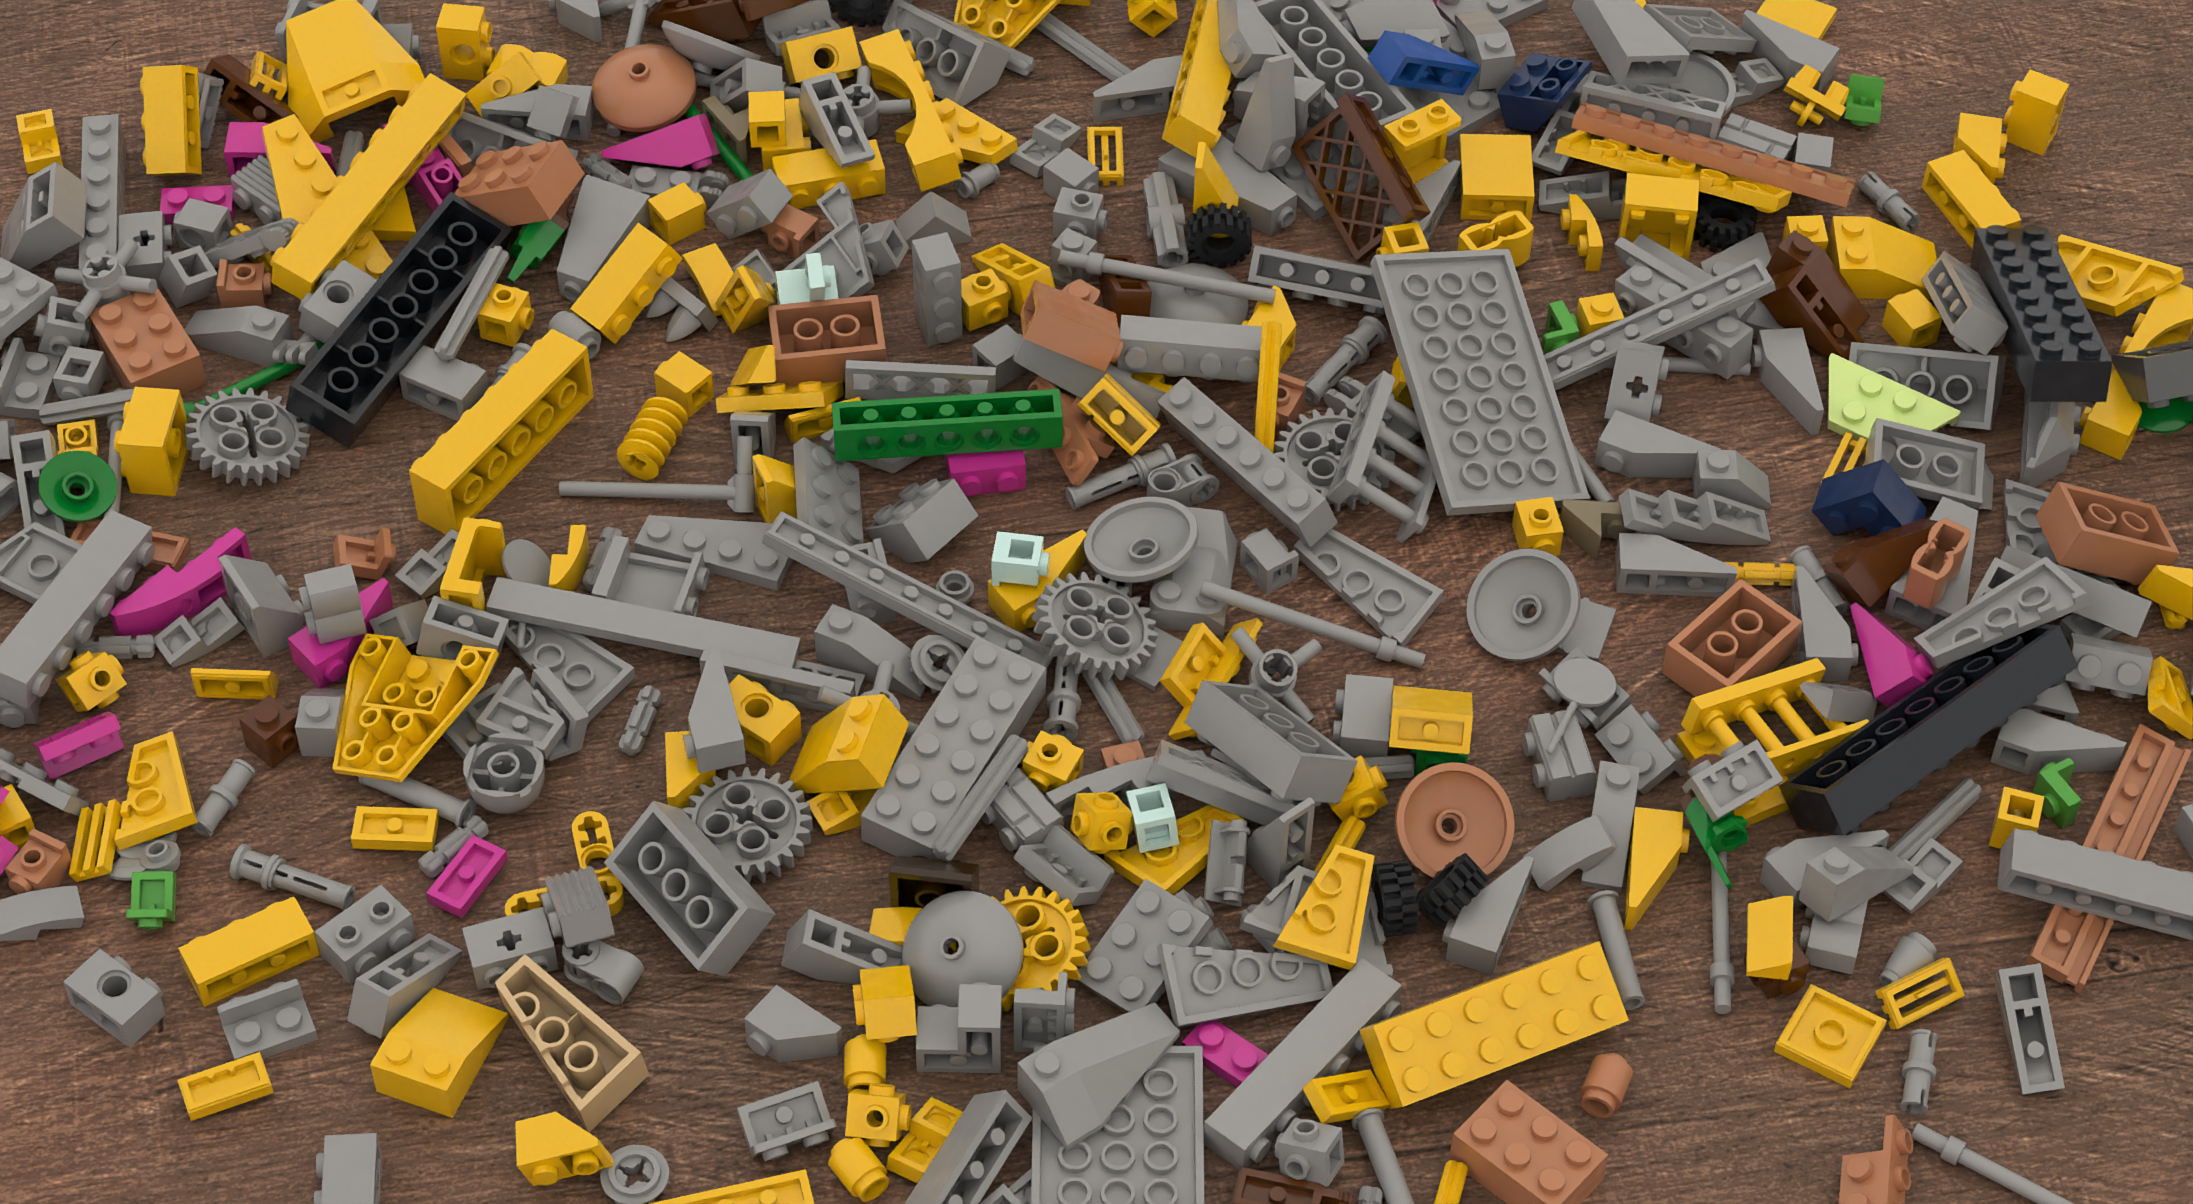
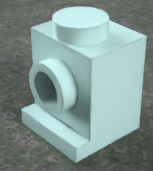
M997 531L991 560L992 586H1000V582L1038 586L1040 575H1048L1050 553L1043 552V536Z
M1166 783L1126 791L1128 807L1132 811L1133 828L1139 852L1143 853L1179 845L1176 817Z

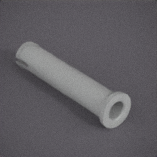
M358 776V781L362 785H367L418 808L438 809L439 817L455 823L456 828L461 827L463 829V823L475 815L476 802L474 800H461L409 777H406L401 783Z
M1612 890L1600 891L1590 896L1587 904L1589 909L1594 911L1608 965L1624 1009L1634 1010L1645 1003V998L1641 992L1617 905L1620 897L1617 892Z
M1371 1108L1358 1113L1351 1120V1124L1360 1133L1387 1204H1415L1382 1122L1384 1119L1383 1111L1378 1108Z

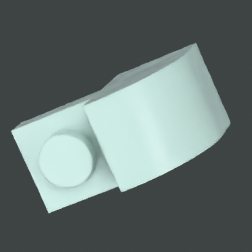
M820 253L806 254L805 268L775 271L777 305L839 299L834 265H822Z

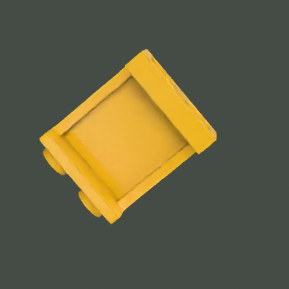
M1443 99L1435 101L1384 126L1386 136L1414 184L1449 163L1445 159L1447 132L1459 127L1462 119Z
M1460 134L1457 160L1461 161L1460 220H1493L1503 213L1521 211L1528 221H1531L1535 198L1531 135Z
M464 517L440 586L441 598L486 612L482 586L484 577L486 575L507 577L501 559L506 545L503 526L500 522Z
M1393 685L1389 747L1469 754L1473 722L1472 693Z

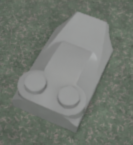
M1876 418L1866 447L1865 465L1884 459L1916 497L1940 501L1942 496L1963 503L1968 507L1992 510L1994 475L1985 462V444Z
M1187 507L1193 513L1199 530L1197 546L1192 555L1180 567L1168 575L1153 581L1149 603L1151 611L1147 618L1156 620L1155 627L1180 631H1190L1193 625L1203 622L1214 635L1223 636L1228 604L1199 595L1204 580L1231 589L1238 540L1232 532L1226 514L1223 511Z

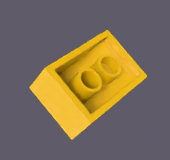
M1832 217L1828 235L1827 255L1858 299H1891L1895 295L1905 294L1918 289L1927 300H1932L1922 278L1937 260L1933 242L1871 217Z
M885 694L851 697L811 726L789 780L794 781L795 791L802 790L804 794L883 788L909 722Z
M432 988L389 1031L373 1058L370 1067L376 1092L453 1118L509 1018L508 1013Z

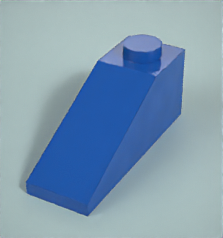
M1386 30L1367 58L1390 85L1462 96L1480 70L1477 63L1410 34Z

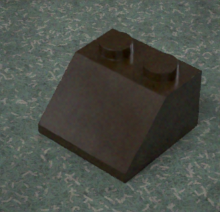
M897 856L889 869L891 907L924 908L934 899L956 891L979 892V864H970L961 860L946 862L928 859L923 856Z

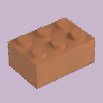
M563 140L547 143L540 141L525 147L513 146L508 150L496 152L489 150L484 152L477 158L476 166L472 171L458 183L459 188L454 194L508 227L551 220L585 173Z
M158 287L154 294L135 292L95 308L88 318L95 343L100 351L104 352L106 361L123 389L127 390L135 387L180 390L181 395L207 385L201 356Z
M878 295L768 306L771 345L775 347L776 383H784L785 387L796 386L799 383L808 381H821V383L843 381L845 383L846 360L887 362Z
M2058 481L2036 514L2037 521L2044 537L2049 543L2055 560L2059 565L2071 570L2079 569L2094 573L2099 577L2105 578L2108 576L2125 580L2132 585H2139L2156 565L2172 566L2180 554L2155 505Z
M1740 579L1667 644L1661 673L1695 697L1771 673L1796 650L1802 621Z
M1508 1080L1453 1133L1449 1160L1465 1163L1468 1167L1467 1174L1506 1204H1581L1603 1181L1608 1158L1606 1152Z

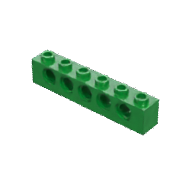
M1059 389L832 403L835 461L1059 448L1063 444V416Z

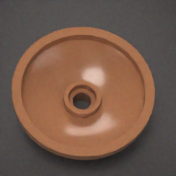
M642 44L621 50L602 64L592 83V98L597 112L610 125L630 132H648L670 125L689 109L696 94L697 82L693 67L681 53L663 45Z
M1453 762L1435 765L1415 776L1400 795L1395 811L1397 841L1410 864L1430 879H1433L1438 871H1442L1445 865L1449 862L1452 863L1456 857L1467 853L1480 869L1488 875L1502 863L1512 845L1515 820L1509 798L1501 785L1492 776L1475 766ZM1443 820H1449L1452 823L1453 831L1451 834L1443 831Z

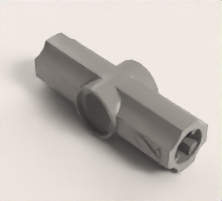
M1154 172L1150 177L1143 180V193L1146 203V228L1148 238H1153L1157 265L1167 269L1188 262V250L1185 239V214L1183 204H1178L1173 177H1169L1165 172Z

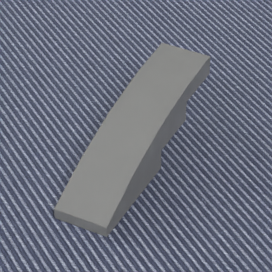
M1589 74L1585 75L1576 90L1572 91L1567 97L1562 108H1558L1555 111L1532 153L1533 166L1561 176L1575 158L1555 153L1558 139L1578 131L1571 128L1574 114L1579 107L1583 85Z
M1610 171L1540 180L1539 209L1540 211L1561 214V209H1567L1569 194H1577L1590 209L1594 218L1620 220L1626 179L1612 181Z
M1023 338L1013 357L1014 362L1082 399L1108 373L1155 419L1161 410L1157 400L1165 394L1164 391L1131 378V373L1110 364L1104 372Z
M1629 488L1619 495L1625 528L1666 538L1699 543L1767 545L1771 542L1764 510L1707 491L1698 499L1670 490H1666L1658 498Z
M2006 545L2000 560L2024 570L2042 558ZM2055 564L2087 592L2091 605L2072 613L2132 637H2138L2152 601Z
M1203 750L1193 751L1207 757ZM1154 756L1121 763L1082 776L1047 792L1046 798L1064 817V822L1072 819L1076 793L1113 792L1125 805H1128L1126 791L1158 785L1146 780V774ZM1167 788L1170 797L1179 793Z

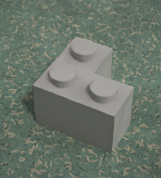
M985 982L959 984L958 1007H948L942 1004L930 1007L918 1006L916 1035L917 1072L1001 1073L1002 985H990Z

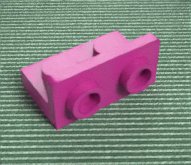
M109 711L33 743L44 770L48 772L47 777L50 779L71 772L117 752L124 747L118 733L121 727L115 714Z

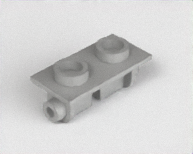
M1234 819L1231 820V823L1211 820L1204 899L1206 901L1235 907L1242 906V896L1245 891L1243 886L1248 835H1250L1247 821Z

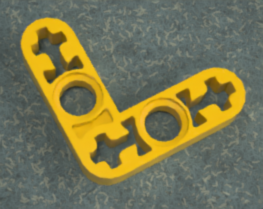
M587 811L579 814L574 819L572 834L579 868L586 869L588 862L594 858L607 859L613 852L614 847L605 816L595 811ZM594 828L596 844L589 845L586 829ZM606 866L602 870L594 871L603 893L608 892L610 900H607L611 916H614L624 906L622 883ZM547 888L513 895L505 904V916L520 913L519 910L522 909L529 911L540 908L542 905L540 894L546 893ZM547 918L549 929H551L549 919Z

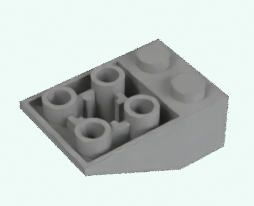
M57 162L30 176L3 226L1 258L28 271L83 240L87 184Z

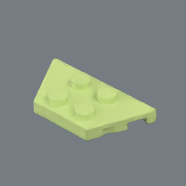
M1831 353L1829 356L1827 429L1843 436L1846 432L1853 434L1852 439L1856 441L1860 437L1867 439V444L1876 418L1933 432L1947 424L1950 426L1955 425L1960 418V410Z

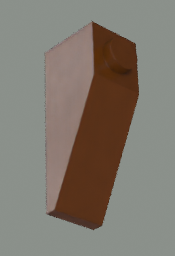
M661 0L647 17L649 23L661 26L663 20L721 41L735 40L736 42L749 39L754 34L755 28L762 21V18L747 21L745 13L739 7L738 0Z
M230 54L211 58L203 74L224 79L219 105L243 122H265L270 124L295 114L283 100L275 98V92L272 89L267 94L262 91L263 84L261 82H258L256 87L250 85L251 69Z
M1794 230L1776 248L1766 267L1769 275L1773 278L1776 274L1806 264L1853 328L1858 331L1867 322L1870 315L1827 253L1808 237Z
M1105 254V258L1136 264L1132 255ZM1102 273L1099 276L1103 308L1116 313L1119 328L1121 315L1150 317L1152 291L1146 280L1109 273Z
M1806 264L1776 274L1772 278L1776 291L1759 298L1780 326L1783 328H1803L1807 344L1828 359L1830 354L1833 353L1849 360L1851 342L1865 343Z
M1922 518L1851 543L1834 554L1832 557L1833 562L1824 572L1850 604L1858 603L1863 607L1870 608L1910 567L1913 555L1921 546L1927 543L1929 532L1938 521Z

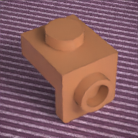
M381 528L375 540L338 534L333 542L335 567L351 563L354 576L380 580L387 566H392L396 555V546L391 543L390 529Z

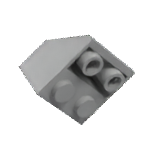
M935 478L923 485L915 482L904 488L898 494L901 499L893 506L889 504L873 515L875 521L864 531L872 539L881 538L882 546L905 562L914 563L930 559L979 515L954 478L938 481Z

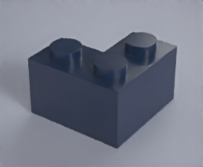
M1884 459L1824 478L1812 508V513L1833 536L1863 526L1874 536L1922 519L1927 511L1923 503Z

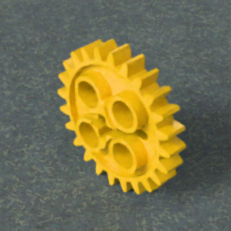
M1025 886L1021 887L1017 897H1013L1009 889L1005 890V900L1000 903L1015 918L1023 940V961L1020 973L1010 991L1002 998V1009L1006 1013L1014 1003L1015 989L1041 988L1056 991L1058 990L1059 972L1068 973L1067 980H1080L1081 975L1076 966L1088 965L1084 952L1091 950L1086 938L1089 932L1085 923H1083L1079 910H1074L1068 898L1061 901L1057 891H1053L1046 898L1042 887H1038L1033 896L1029 895ZM1037 921L1034 925L1026 927L1029 923ZM1056 951L1050 956H1045L1048 952Z

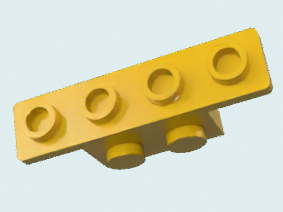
M1258 618L1234 624L1223 643L1203 622L1191 627L1159 680L1184 707L1168 733L1173 740L1197 736L1198 733L1188 726L1185 720L1202 680L1228 683L1239 672L1240 662L1245 654L1232 640L1230 635L1238 628L1243 627L1256 643V635L1263 625Z

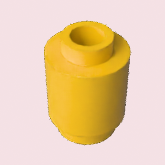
M860 1034L845 1044L844 1085L848 1088V1093L855 1088L869 1090V1084L872 1083L886 1084L887 1047L885 1043H881L877 1039L866 1040V1034Z
M844 1138L832 1148L828 1165L853 1197H859L861 1201L868 1202L877 1198L886 1190L889 1185V1178L886 1176L887 1169L862 1138Z

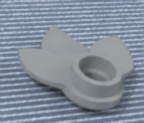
M177 831L119 851L116 845L115 850L121 857L113 864L112 871L107 876L115 880L132 881V872H175L181 863V850L176 843Z

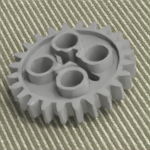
M233 388L232 395L227 396L220 390L218 391L217 400L206 396L204 405L196 403L194 413L188 414V421L185 424L186 450H191L190 459L192 461L200 460V470L212 467L211 477L215 478L223 473L226 475V483H230L236 477L240 478L242 486H246L248 479H254L256 484L261 486L264 477L276 483L278 473L289 477L290 468H300V461L306 459L309 447V425L285 410L286 405L282 406V396H277L271 400L268 399V391L265 390L260 396H256L252 388L247 390L246 395H241L237 388ZM242 416H244V418H245L246 428H245V427H242V424H243V417H242ZM248 445L252 446V457L250 456Z
M1328 408L1325 416H1321L1314 409L1311 419L1300 414L1298 424L1290 421L1287 422V431L1279 432L1278 441L1274 443L1273 454L1326 498L1329 504H1333L1336 512H1340L1341 504L1338 505L1328 499L1327 495L1354 417H1348L1347 409H1343L1340 415H1334L1332 408ZM1376 439L1373 444V448L1376 449L1375 453L1394 464L1395 451ZM1368 466L1365 468L1363 475L1366 476L1368 483L1380 490L1382 487H1389V479ZM1351 494L1342 503H1347L1354 510L1356 500H1360L1365 505L1369 504V500L1359 494L1356 496Z
M1081 572L1077 580L1071 573H1067L1064 581L1056 577L1052 586L1048 584L1045 586L1043 593L1040 594L1034 608L1036 610L1032 620L1037 622L1034 632L1043 634L1039 644L1052 646L1048 655L1049 657L1060 655L1063 658L1060 664L1061 667L1071 663L1075 665L1074 673L1076 675L1080 674L1084 669L1088 671L1091 680H1094L1097 673H1101L1104 680L1109 682L1113 673L1120 680H1124L1127 672L1133 676L1136 675L1139 667L1144 668L1156 647L1154 642L1158 637V633L1153 631L1156 620L1147 618L1151 611L1150 608H1139L1138 604L1142 598L1140 596L1130 598L1127 595L1129 592L1128 586L1121 590L1115 588L1116 580L1111 579L1108 584L1103 583L1100 574L1096 575L1094 581L1089 580L1085 572Z
M745 767L740 777H736L731 769L728 770V780L723 781L716 775L712 776L714 783L712 788L700 784L701 797L690 795V807L683 808V811L749 884L751 877L755 875L758 876L762 883H765L766 873L769 871L780 877V866L782 864L794 868V856L804 857V844L811 843L810 831L813 830L810 804L805 802L802 790L795 791L794 781L789 780L782 784L781 774L778 772L768 779L766 778L765 768H761L756 776H751L749 768Z

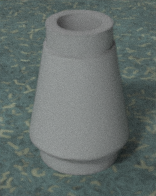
M1911 932L1908 936L1901 937L1883 972L1879 975V981L1883 986H1886L1933 963L1934 957L1937 954L1935 946L1929 939L1917 932Z

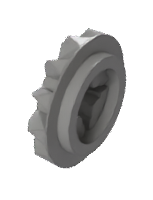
M928 635L922 637L914 644L908 656L911 660L909 672L916 674L918 685L925 684L931 689L933 694L943 689L965 653L957 643L945 636ZM944 657L946 661L943 663V667L937 672H933L931 670L933 663L938 660L940 661Z
M629 1145L616 1150L611 1154L614 1159V1166L601 1169L600 1181L604 1194L613 1199L616 1204L654 1203L656 1197L660 1194H665L666 1186L670 1179L669 1166L664 1156L654 1148L645 1145ZM643 1169L644 1182L636 1181L628 1188V1177L626 1175L635 1176L638 1171L641 1172Z

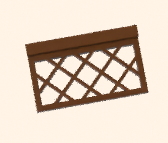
M1346 93L1336 101L1338 107L1292 145V149L1356 261L1362 262L1374 253L1377 248L1381 247L1383 231L1380 233V230L1388 227L1381 225L1385 204L1393 205L1400 216L1390 226L1411 223L1413 220L1421 221L1431 212L1366 99ZM1343 118L1347 124L1345 140L1332 139L1335 123ZM1315 140L1322 141L1319 162L1311 161L1305 150ZM1331 143L1343 144L1340 166L1327 164ZM1352 146L1360 147L1364 154L1361 169L1349 167ZM1326 168L1339 170L1335 191L1327 189L1324 184ZM1348 171L1360 173L1356 194L1344 192ZM1369 175L1377 176L1380 182L1378 198L1365 196ZM1343 196L1355 198L1351 219L1344 218L1340 212ZM1364 200L1377 202L1373 223L1360 221ZM1359 225L1372 227L1369 243L1361 248L1357 242Z

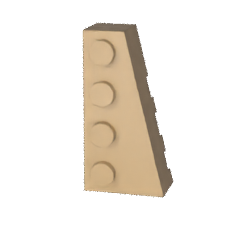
M526 954L494 982L504 1006L589 1133L649 1076L642 1053Z

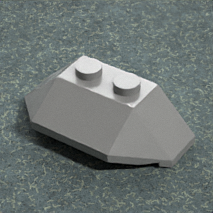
M2025 391L2019 483L2035 488L2065 471L2069 457L2077 455L2080 434H2075L2074 428H2078L2081 407L2075 406V402H2030Z

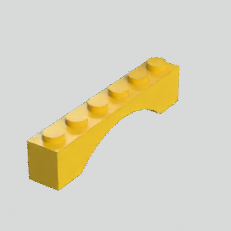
M899 29L860 41L859 44L865 66L870 67L872 70L871 80L874 87L888 92L899 99H912L916 120L912 133L905 143L911 170L921 192L961 179L958 164L964 162L961 150L957 142L951 144V142H954L949 123L947 121L941 123L944 121L942 109L938 100L934 101L935 97L929 80L923 82V80H926L920 61H914L916 60V55L911 41L904 42Z
M2177 284L2147 300L2144 310H2147V313L2140 312L2131 331L2134 333V336L2130 337L2127 335L2118 354L2188 341L2193 331V289ZM2112 363L2107 401L2092 402L2095 404L2093 408L2086 406L2078 427L2083 428L2079 444L2122 460L2135 436L2142 410L2139 403L2132 400Z

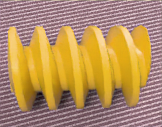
M665 397L647 399L643 403L641 411L636 415L635 421L631 424L629 432L624 436L623 442L617 449L618 462L623 469L641 480L648 481L658 476L659 469L665 463V458L669 456L671 448L676 444L677 437L681 435L683 427L688 422L686 410L677 402Z

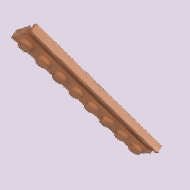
M1582 102V105L1574 114L1571 128L1845 208L1848 205L1856 180L1587 102Z
M2139 724L2127 745L2081 846L2101 851H2112L2117 855L2142 861L2192 751L2187 748L2183 751L2175 747L2176 742ZM2053 904L2025 964L2041 963L2043 974L2061 984L2064 981L2074 986V991L2079 993L2088 980L2114 920Z

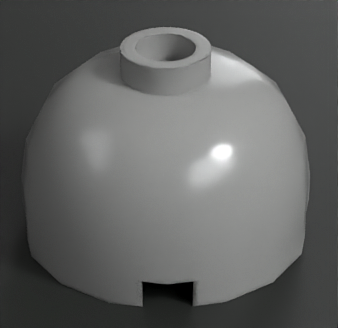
M513 732L488 736V742L482 743L478 748L477 743L473 745L464 759L463 774L466 786L473 800L488 811L498 814H513L524 810L539 797L544 787L545 763L541 750L539 751L533 746V741L527 736Z

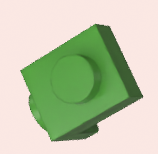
M1851 74L1848 82L1850 90L1844 104L1846 107L1844 119H1849L1850 123L1858 126H1869L1871 123L1879 124L1884 79Z
M1563 300L1549 303L1545 327L1548 333L1542 336L1541 343L1543 355L1579 338L1577 318L1573 313H1569Z
M2067 758L2057 764L2051 762L2045 765L2037 774V780L2032 792L2033 794L2044 796L2042 812L2046 817L2051 818L2061 830L2074 824L2082 801L2068 785L2075 767V763L2071 758Z
M174 871L132 872L131 909L126 910V918L133 923H138V929H163V922H175L177 873Z

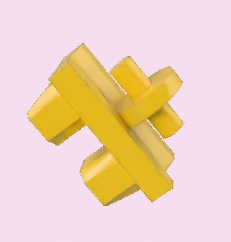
M1806 64L1797 73L1795 78H1790L1783 90L1807 104V106H1804L1795 100L1792 102L1789 109L1801 115L1796 125L1803 127L1807 119L1820 125L1824 116L1813 111V108L1838 122L1846 109L1843 105L1846 102L1850 89L1839 82L1833 81L1826 94H1821L1813 89L1821 73Z

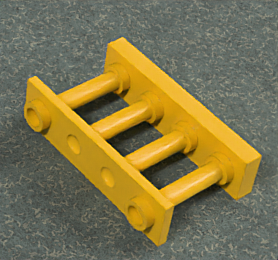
M1818 658L1694 697L1690 701L1681 725L1689 735L1705 730L1712 731L1725 749L1740 741L1727 723L1736 720L1744 721L1768 751L1766 754L1782 777L1802 770L1864 726L1869 720L1866 719L1847 726L1843 721L1827 720L1800 689L1801 683L1805 681L1820 683L1826 668ZM1797 700H1806L1830 731L1815 736L1789 703ZM1775 710L1799 742L1783 746L1758 713Z

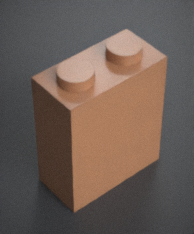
M1037 280L1034 281L1020 311L1023 339L1105 372L1110 361H1117L1123 348L1116 313Z

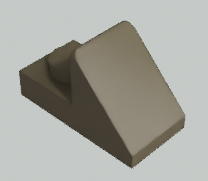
M715 95L702 100L703 114H706L709 123L746 165L752 151L749 130V108L734 114L728 105L724 106Z
M1563 499L1560 521L1564 534L1594 559H1598L1601 538L1618 539L1619 533H1636V530L1624 527L1620 502Z

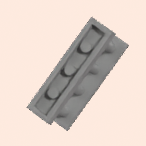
M1383 370L1364 388L1327 498L1340 505L1351 494L1353 496L1359 494L1402 520L1396 540L1403 543L1413 533L1419 534L1425 528L1429 520V515L1426 512L1436 484V478L1427 448L1424 451L1385 427L1382 417L1387 412L1422 434L1416 412L1396 401L1394 394L1391 393L1396 378ZM1378 439L1420 465L1417 477H1413L1375 453L1376 449L1373 448L1374 441ZM1368 466L1409 491L1411 495L1407 506L1368 483L1366 476L1363 475L1365 468Z

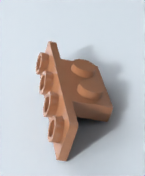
M1038 375L1035 381L1029 385L1027 391L1059 388ZM1060 392L1063 416L1062 447L1052 448L1071 484L1080 487L1097 464L1098 456L1107 459L1115 446L1107 432L1093 420L1094 416L1088 415L1077 405L1082 398L1079 396L1074 398Z
M1895 1114L1885 1116L1883 1150L1842 1155L1839 1204H1905V1193L1911 1186L1907 1164L1908 1154L1913 1152V1139L1909 1129L1903 1127Z

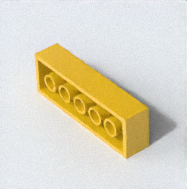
M551 329L542 339L537 340L532 345L530 351L519 362L512 364L507 373L494 386L489 387L484 396L471 409L466 410L460 417V420L447 433H443L437 439L435 445L423 457L415 460L409 470L418 520L445 535L452 528L459 533L464 517L474 519L594 397L587 346Z
M1598 941L1577 947L1359 1029L1378 1083L1390 1103L1388 1109L1407 1106L1629 1021L1601 944Z

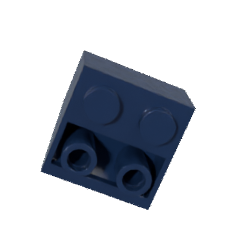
M1531 53L1497 93L1505 127L1536 132L1562 105L1592 68L1591 61Z

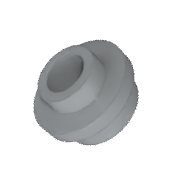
M948 571L941 576L936 584V590L963 604L969 603L974 596V584L968 575L962 571Z

